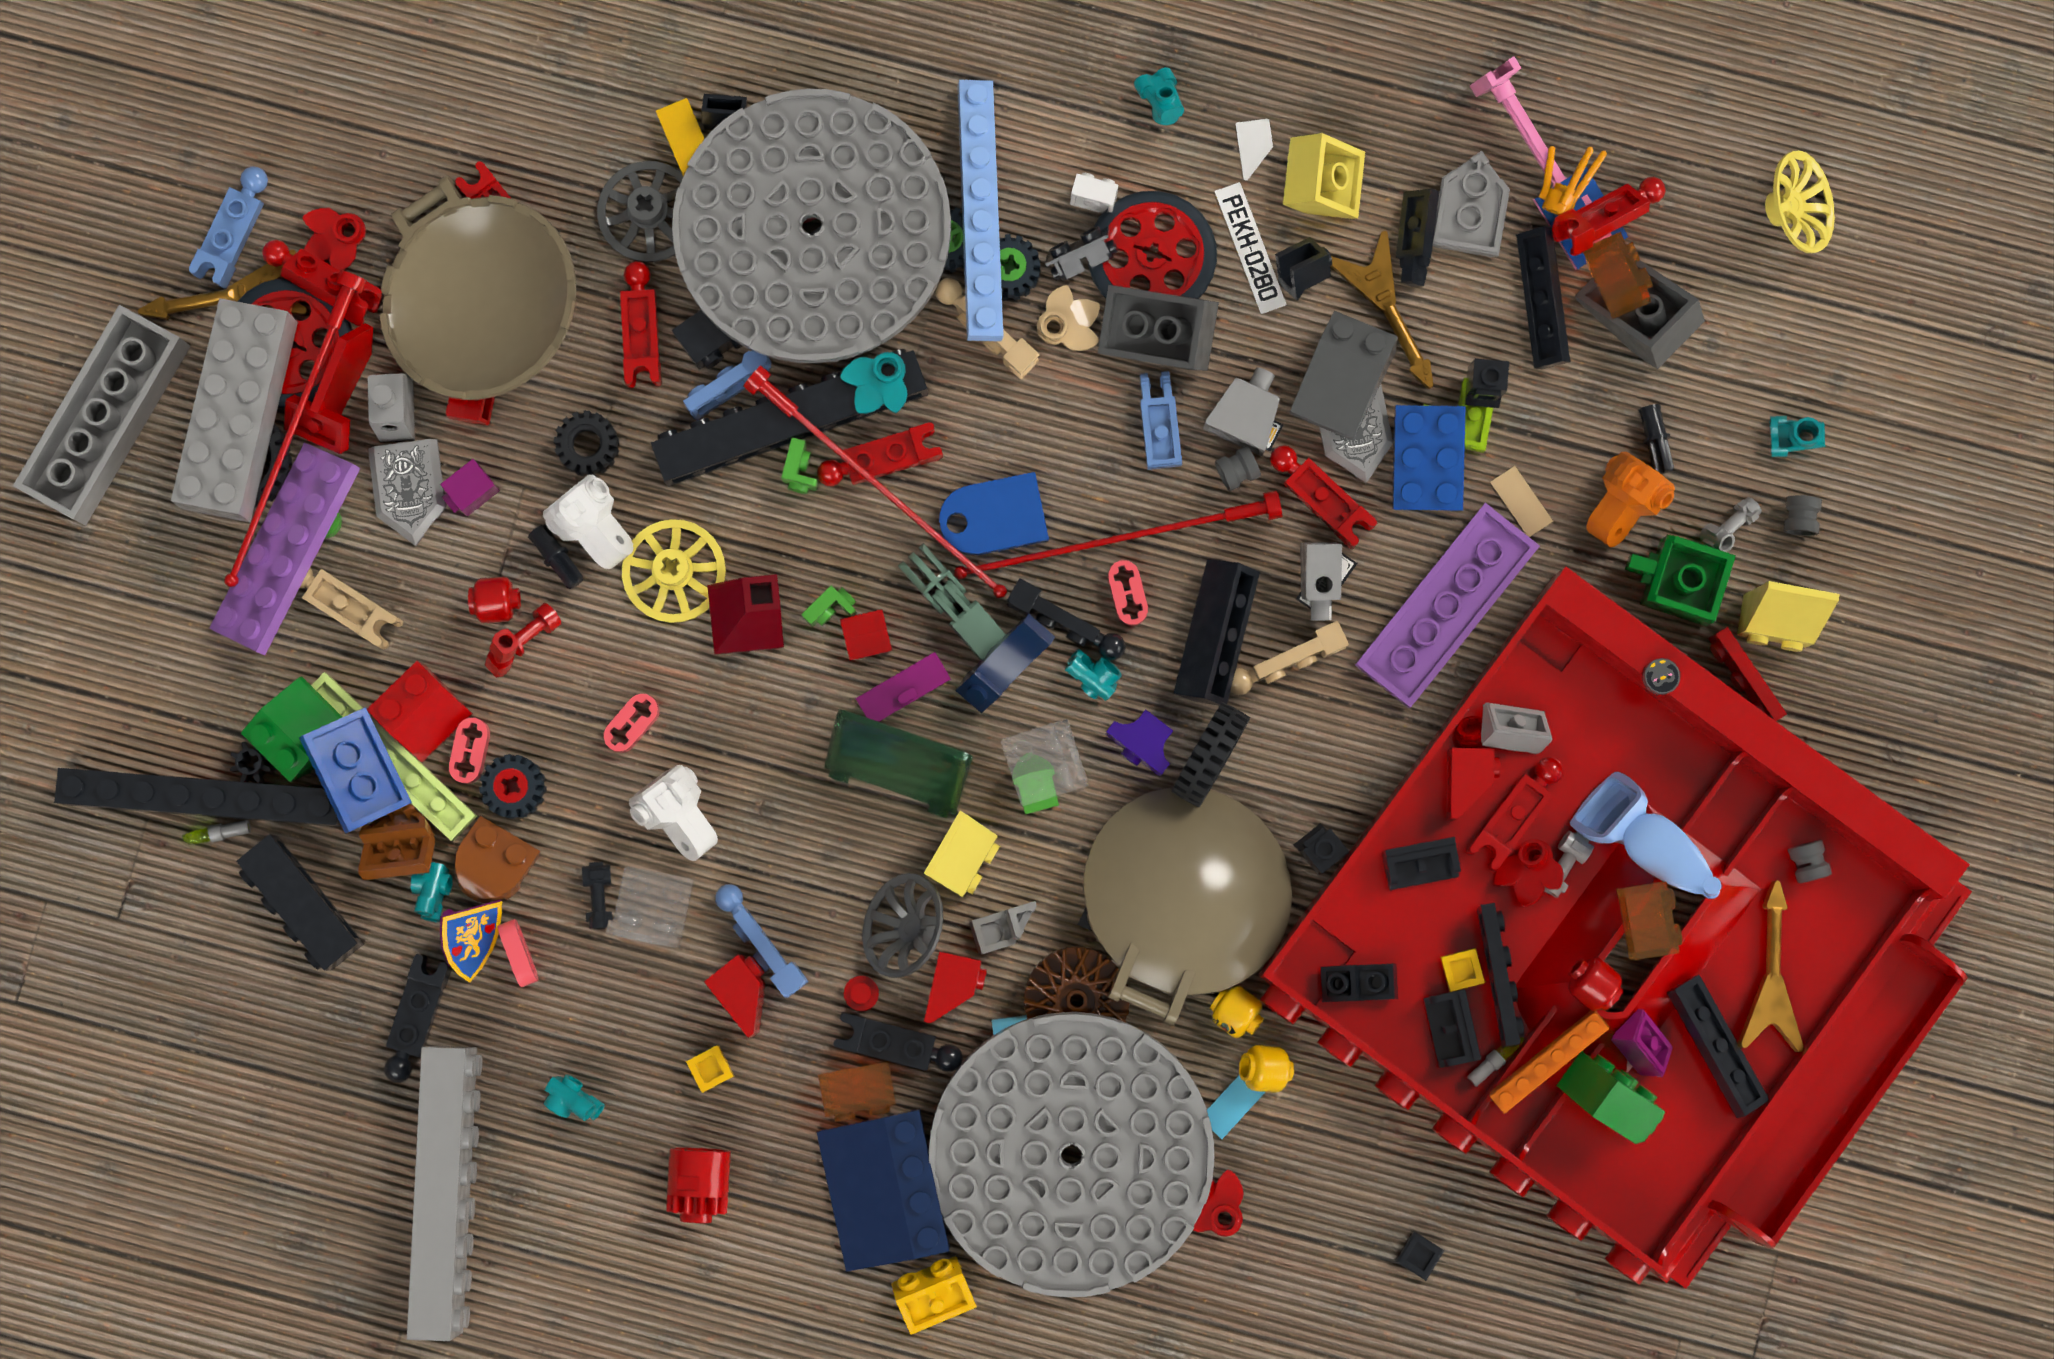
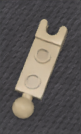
M945 278L936 287V297L941 303L946 305L953 304L957 308V312L960 314L957 319L966 328L965 296L962 295V286L953 278ZM1004 329L1002 341H982L993 354L998 355L1001 352L1004 355L1003 364L1019 379L1024 378L1039 362L1037 358L1039 354L1023 338L1016 342Z
M310 567L299 588H307L302 597L304 600L383 650L389 647V642L380 634L382 626L387 623L393 624L396 627L403 625L402 619L323 569H320L316 577H314Z
M1335 621L1316 630L1312 634V640L1257 664L1249 670L1236 668L1230 692L1234 695H1244L1251 690L1254 682L1265 679L1267 684H1270L1285 677L1286 673L1284 670L1291 666L1297 665L1300 670L1317 662L1318 660L1315 656L1321 653L1324 659L1346 649L1349 643L1339 622Z

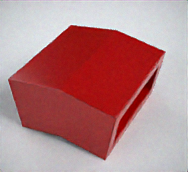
M449 397L445 415L452 420L489 426L495 397L479 400H462Z
M883 609L840 619L850 661L892 651Z

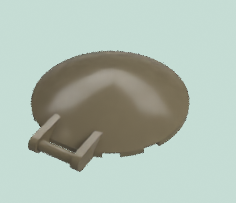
M446 175L438 181L439 185L414 203L405 209L399 208L391 213L403 239L398 245L400 250L395 256L392 265H387L382 281L383 313H380L382 332L397 364L418 384L439 395L454 399L479 400L507 393L526 383L547 365L559 349L568 332L576 303L574 265L563 238L557 229L539 212L514 199L502 196L489 195V197L474 199L464 198L450 176ZM447 197L448 200L416 223L413 224L411 222Z
M1173 787L1155 790L1135 798L1118 810L1103 826L1090 849L1084 870L1083 893L1085 894L1087 918L1097 941L1102 944L1106 952L1111 956L1114 964L1119 967L1108 998L1117 1002L1121 999L1164 1018L1163 1022L1174 1026L1179 1017L1186 996L1217 993L1229 989L1257 972L1277 949L1286 931L1292 904L1291 878L1285 856L1276 838L1264 822L1240 802L1213 790L1209 791L1200 807L1172 792ZM1128 978L1171 996L1170 1003H1164L1125 986Z

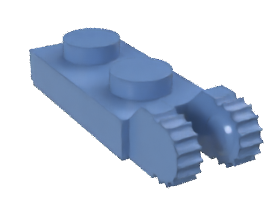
M753 350L743 354L742 363L735 367L731 365L724 368L717 374V379L708 385L702 384L692 389L687 395L688 398L683 400L693 419L699 420L745 389L743 387L744 383L760 365L767 371H770V364H772L770 358Z
M1169 371L1161 372L1160 386L1163 397L1159 398L1150 397L1151 384L1148 373L1140 374L1142 397L1140 399L1147 470L1182 466L1175 396H1172Z

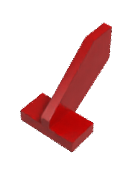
M365 323L339 337L313 402L308 400L294 432L295 435L338 454H342L349 449L351 419L342 416V413L372 355L373 326ZM295 394L285 399L284 430L288 431L301 398Z

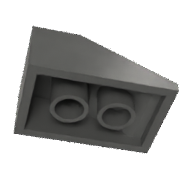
M1623 248L1575 295L1576 300L1627 348L1656 369H1659L1705 322L1699 299Z
M1108 285L1098 354L1190 370L1208 371L1219 302Z
M1334 310L1319 340L1290 410V415L1354 441L1395 356L1398 336Z

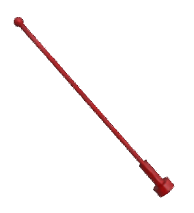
M340 270L335 283L340 285L341 289L326 323L329 325L328 331L231 573L227 574L224 578V582L228 587H235L239 582L238 572L335 330H340L354 292L362 294L367 280L350 272Z
M761 365L753 372L743 385L748 392L754 396L759 391L789 418L791 416L796 418L993 589L995 597L1003 598L1006 596L1007 589L1004 585H997L797 411L799 407L768 381L772 374Z
M1277 490L1263 493L1262 501L1225 508L1223 513L977 565V567L981 571H987L1226 519V522L1263 514L1267 515L1268 520L1283 517L1281 503ZM957 566L954 569V576L960 580L966 578L968 574H973L970 569L964 566Z

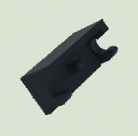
M1455 837L1388 849L1381 852L1389 890L1459 877V872H1461Z
M1465 989L1423 998L1439 1068L1481 1060Z

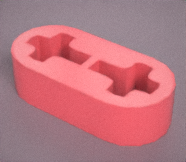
M1120 560L1110 567L1108 573V583L1113 603L1120 622L1129 627L1137 626L1145 620L1148 613V605L1141 577L1136 565L1127 560ZM1119 568H1124L1126 573L1132 572L1133 577L1129 578L1128 581L1130 588L1128 591H1124L1121 581L1114 580V576H1117L1119 573ZM1127 596H1132L1133 604L1142 608L1137 613L1136 619H1131L1129 614L1124 615L1122 610L1127 608Z
M647 694L633 696L607 725L604 731L603 738L608 748L619 753L631 750L657 720L660 709L656 700ZM649 701L651 705L648 709L651 715L648 718L642 715L635 723L631 720L638 713L635 705L638 702L644 705ZM630 724L632 727L625 735L629 739L625 745L621 742L614 745L612 742L615 740L612 732L615 729L622 731Z
M464 719L456 730L449 762V772L456 781L463 784L476 782L481 777L490 741V729L480 719ZM473 724H477V730L482 732L481 738H475L472 749H469L470 738L465 736V730H470L473 728ZM468 752L471 753L469 762L475 766L474 772H468L466 778H462L463 773L457 770V766L459 763H465Z
M512 919L499 924V935L519 986L522 988L539 980L538 974L517 920Z

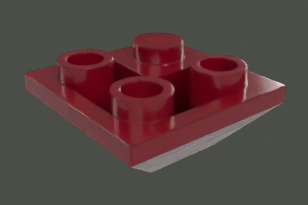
M777 574L743 577L707 585L714 655L784 648Z

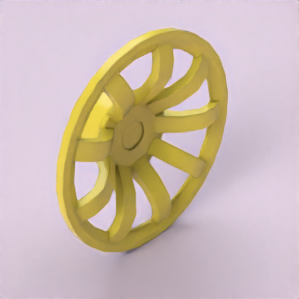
M1800 150L1791 151L1781 158L1776 167L1773 192L1767 195L1765 201L1766 214L1774 226H1782L1786 236L1795 247L1805 253H1816L1828 245L1833 233L1835 220L1833 197L1828 180L1815 159L1806 152ZM1796 160H1800L1804 164V170L1800 178V169ZM1787 164L1791 169L1790 179L1782 174ZM1813 171L1818 181L1811 187L1801 191L1807 184ZM1780 184L1784 186L1783 190H1780ZM1823 191L1825 204L1806 203L1807 199ZM1807 213L1825 214L1826 225L1824 226L1821 221ZM1790 223L1793 224L1791 230L1788 226ZM1811 227L1820 234V240L1816 244L1815 235ZM1801 229L1806 234V244L1797 239Z
M674 519L659 521L639 532L632 540L633 552L622 563L624 589L632 603L645 615L668 623L685 622L705 613L709 609L708 588L692 576L693 572L717 571L715 583L725 581V559L714 537L695 523ZM672 528L670 549L663 550L652 533ZM681 528L692 531L700 536L684 552L679 550ZM644 539L656 554L654 560L633 557L637 547ZM708 543L714 553L716 562L692 563L691 558ZM630 566L652 570V575L643 582L632 586ZM658 584L660 586L659 593L653 608H650L643 603L637 594ZM686 585L707 598L701 605L691 611L683 589ZM669 590H674L681 614L661 613Z

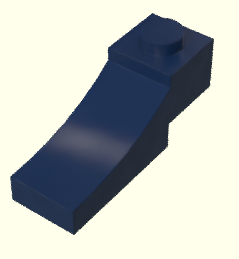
M1028 614L989 650L985 658L965 675L955 691L980 713H983L1052 643L1055 636Z

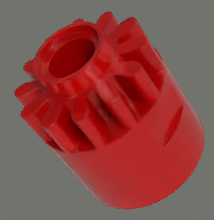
M670 1148L666 1211L680 1213V1221L687 1223H712V1215L726 1214L731 1151L711 1148Z

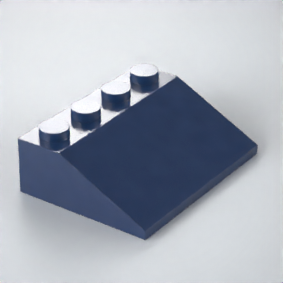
M920 1108L816 1132L846 1272L918 1259L950 1251L945 1221L941 1212L931 1163H929V1147Z

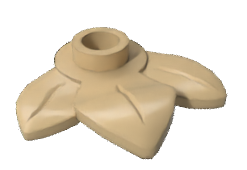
M1068 285L1057 288L1048 296L1046 312L1037 321L1038 336L1047 344L1057 345L1062 343L1072 351H1084L1093 348L1099 343V339L1090 327L1098 317L1100 304L1088 299L1073 300V295ZM1050 323H1057L1060 326V331L1055 334L1050 333L1047 326Z

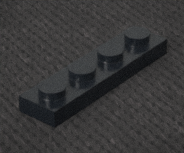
M1542 226L1516 234L1534 369L1541 370L1571 362L1552 227Z
M1495 903L1483 904L1477 908L1501 1045L1502 1049L1517 1047L1521 1044L1520 1038L1525 1036L1522 1017L1515 1016L1513 1002H1518L1517 987L1515 981H1509L1507 967L1512 966L1510 950L1508 946L1502 945L1500 932H1505L1504 917L1502 911H1496Z
M1698 974L1690 977L1668 991L1669 998L1736 1118L1748 1115L1769 1101L1767 1094L1741 1048L1738 1047L1734 1035L1701 976Z

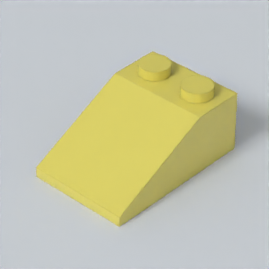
M1768 581L1743 595L1737 635L1747 637V643L1765 646L1768 645V641L1782 643L1781 649L1802 652L1803 647L1806 648L1815 644L1836 607L1840 594Z
M959 811L924 872L925 876L962 898L966 892L973 895L983 877L977 874L983 862L991 864L1000 848L995 843L998 836L967 814Z

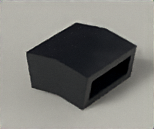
M704 94L701 110L704 129L713 130L737 110L747 108V97Z

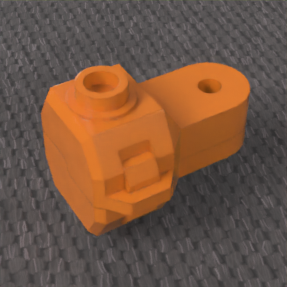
M1626 451L1612 457L1607 463L1606 473L1602 477L1607 493L1590 515L1586 525L1588 533L1609 547H1615L1620 544L1640 516L1657 515L1661 509L1667 508L1674 498L1675 487L1673 483Z

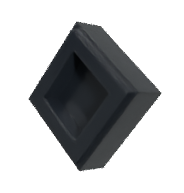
M1412 1231L1395 1261L1427 1281L1445 1250Z

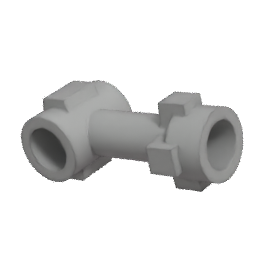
M1747 497L1745 500L1743 499L1733 507L1735 513L1720 527L1712 523L1704 526L1700 533V540L1706 546L1724 552L1730 551L1735 543L1733 533L1744 523L1750 525L1759 518V514L1762 512L1760 505L1750 497Z
M1568 831L1563 836L1558 845V849L1564 852L1558 862L1564 872L1563 882L1558 890L1545 888L1546 893L1556 898L1559 897L1560 893H1565L1569 885L1564 880L1576 860L1583 864L1593 851L1594 846L1588 843L1589 839L1584 838L1578 832L1574 834L1571 831Z

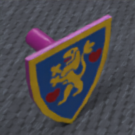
M496 900L457 912L447 909L440 916L441 948L446 962L456 974L468 982H471L483 968L494 949L499 935L498 925L501 924L502 900Z

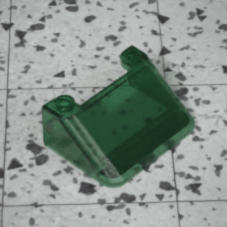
M838 709L824 769L830 771L829 778L848 784L850 778H855L924 802L929 805L927 812L947 819L949 813L957 814L975 762L973 755L864 716Z

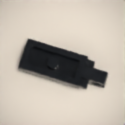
M1432 188L1403 193L1396 258L1400 260V268H1402L1401 283L1411 287L1424 286L1427 276L1426 267H1429L1431 262L1439 191Z

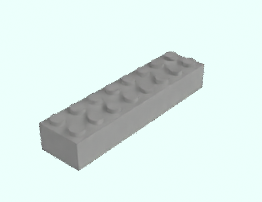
M427 1046L421 1049L407 1340L451 1341L463 1333V1328H468L470 1307L465 1306V1292H469L471 1289L472 1272L471 1270H466L467 1255L471 1256L473 1252L474 1239L473 1234H468L469 1219L473 1220L475 1215V1198H470V1185L476 1182L477 1163L472 1162V1148H477L479 1140L478 1126H473L474 1112H479L481 1101L480 1090H475L476 1076H480L482 1072V1055H477V1047Z

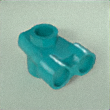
M1168 67L1159 69L1153 75H1141L1134 81V87L1142 99L1148 100L1152 106V117L1160 125L1174 124L1184 113V107L1175 88L1177 79Z
M1770 416L1771 457H1788V452L1825 447L1824 422H1818L1811 417H1805L1797 421L1787 420V416ZM1802 432H1809L1813 439L1811 441H1804L1799 435Z
M1078 648L1068 659V665L1064 670L1073 678L1082 682L1081 688L1089 697L1097 699L1100 696L1105 701L1108 700L1116 690V682L1122 677L1120 670L1111 661L1103 657L1094 664L1090 660L1091 658Z
M431 862L429 873L412 874L411 892L420 895L417 897L414 912L421 915L420 918L430 922L440 921L444 895L448 896L452 890L453 877L448 874L449 869L444 864Z
M565 1074L564 1077H552L546 1085L545 1091L549 1095L544 1105L561 1117L568 1118L572 1112L583 1121L589 1118L595 1120L605 1107V1104L597 1098L581 1090L583 1083L571 1075Z

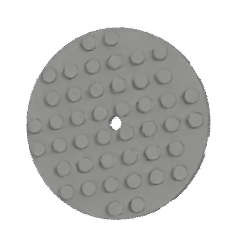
M828 89L791 90L767 96L763 101L757 102L745 109L737 110L715 127L698 146L687 164L688 168L680 188L678 187L672 221L673 244L679 269L693 299L710 321L728 337L750 350L778 360L796 363L834 362L855 357L882 345L900 333L925 307L941 279L948 258L951 241L950 205L944 180L932 158V154L920 137L892 112L874 102L872 104L852 97L849 93ZM812 217L822 222L821 229L814 233V235H810L802 229L804 221Z
M1059 1012L1026 1019L1001 1030L977 1047L961 1063L943 1091L935 1111L930 1133L929 1163H931L944 1221L954 1238L979 1265L996 1277H1001L1030 1292L1057 1297H1087L1108 1293L1110 1290L1134 1281L1135 1283L1169 1260L1183 1245L1193 1231L1194 1225L1209 1196L1214 1170V1140L1207 1109L1196 1084L1180 1061L1163 1044L1146 1032L1115 1018L1092 1013ZM1070 1145L1078 1147L1082 1152L1080 1160L1073 1164L1066 1163L1061 1157L1063 1149Z

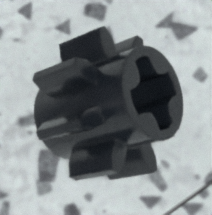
M242 742L243 750L239 753L231 752L230 754L233 758H236L235 766L231 767L230 771L243 773L240 782H249L251 776H253L257 783H264L263 775L267 772L274 773L275 770L270 767V762L255 747L252 749L248 742ZM250 756L259 759L258 762L254 763L255 770L247 768V764L251 762Z

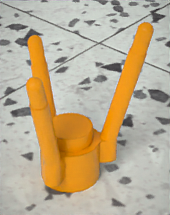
M1550 146L1546 160L1543 187L1538 198L1545 200L1542 208L1558 216L1572 208L1574 209L1577 200L1605 159L1606 151L1600 152L1576 189L1575 187L1593 153V147L1586 149L1568 186L1555 183L1554 188H1550L1555 147Z

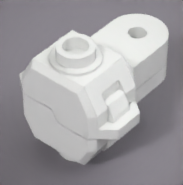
M587 475L543 511V518L552 533L557 534L563 541L578 540L594 561L605 569H612L633 552V543L630 536L611 514L614 498L609 494L607 484L603 480L596 478L595 475Z
M676 765L655 778L630 798V814L637 824L645 826L647 830L663 829L684 857L691 861H696L717 844L718 838L713 827L697 807L701 790L697 786L698 780L696 775L688 767Z

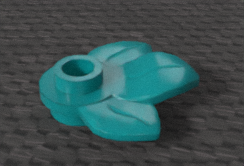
M884 352L877 355L874 359L859 357L848 364L841 373L840 378L844 382L857 387L855 391V408L859 414L872 413L883 404L893 413H897L906 402L907 388L903 382L906 372L905 364L902 358L895 353ZM885 365H892L895 368L891 376L882 374V368Z

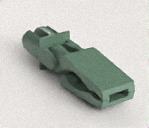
M924 543L918 547L919 550L940 574L936 577L914 552L908 558L928 580L929 584L927 586L905 562L902 561L898 567L939 614L945 612L952 621L949 623V626L972 652L982 660L989 650L1006 634L976 600L972 603L969 602L964 596L967 591L952 575L951 571L945 568ZM948 577L949 580L942 586L940 582ZM936 587L938 590L930 596L929 592ZM954 602L963 610L961 613L953 606Z

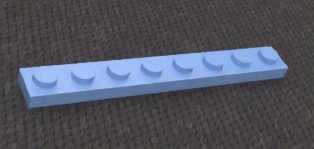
M959 80L957 88L967 341H1002L1003 312L993 81Z

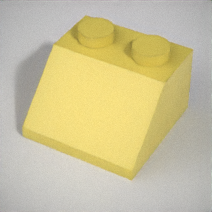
M1323 133L1290 138L1283 205L1305 214L1358 219L1365 151Z

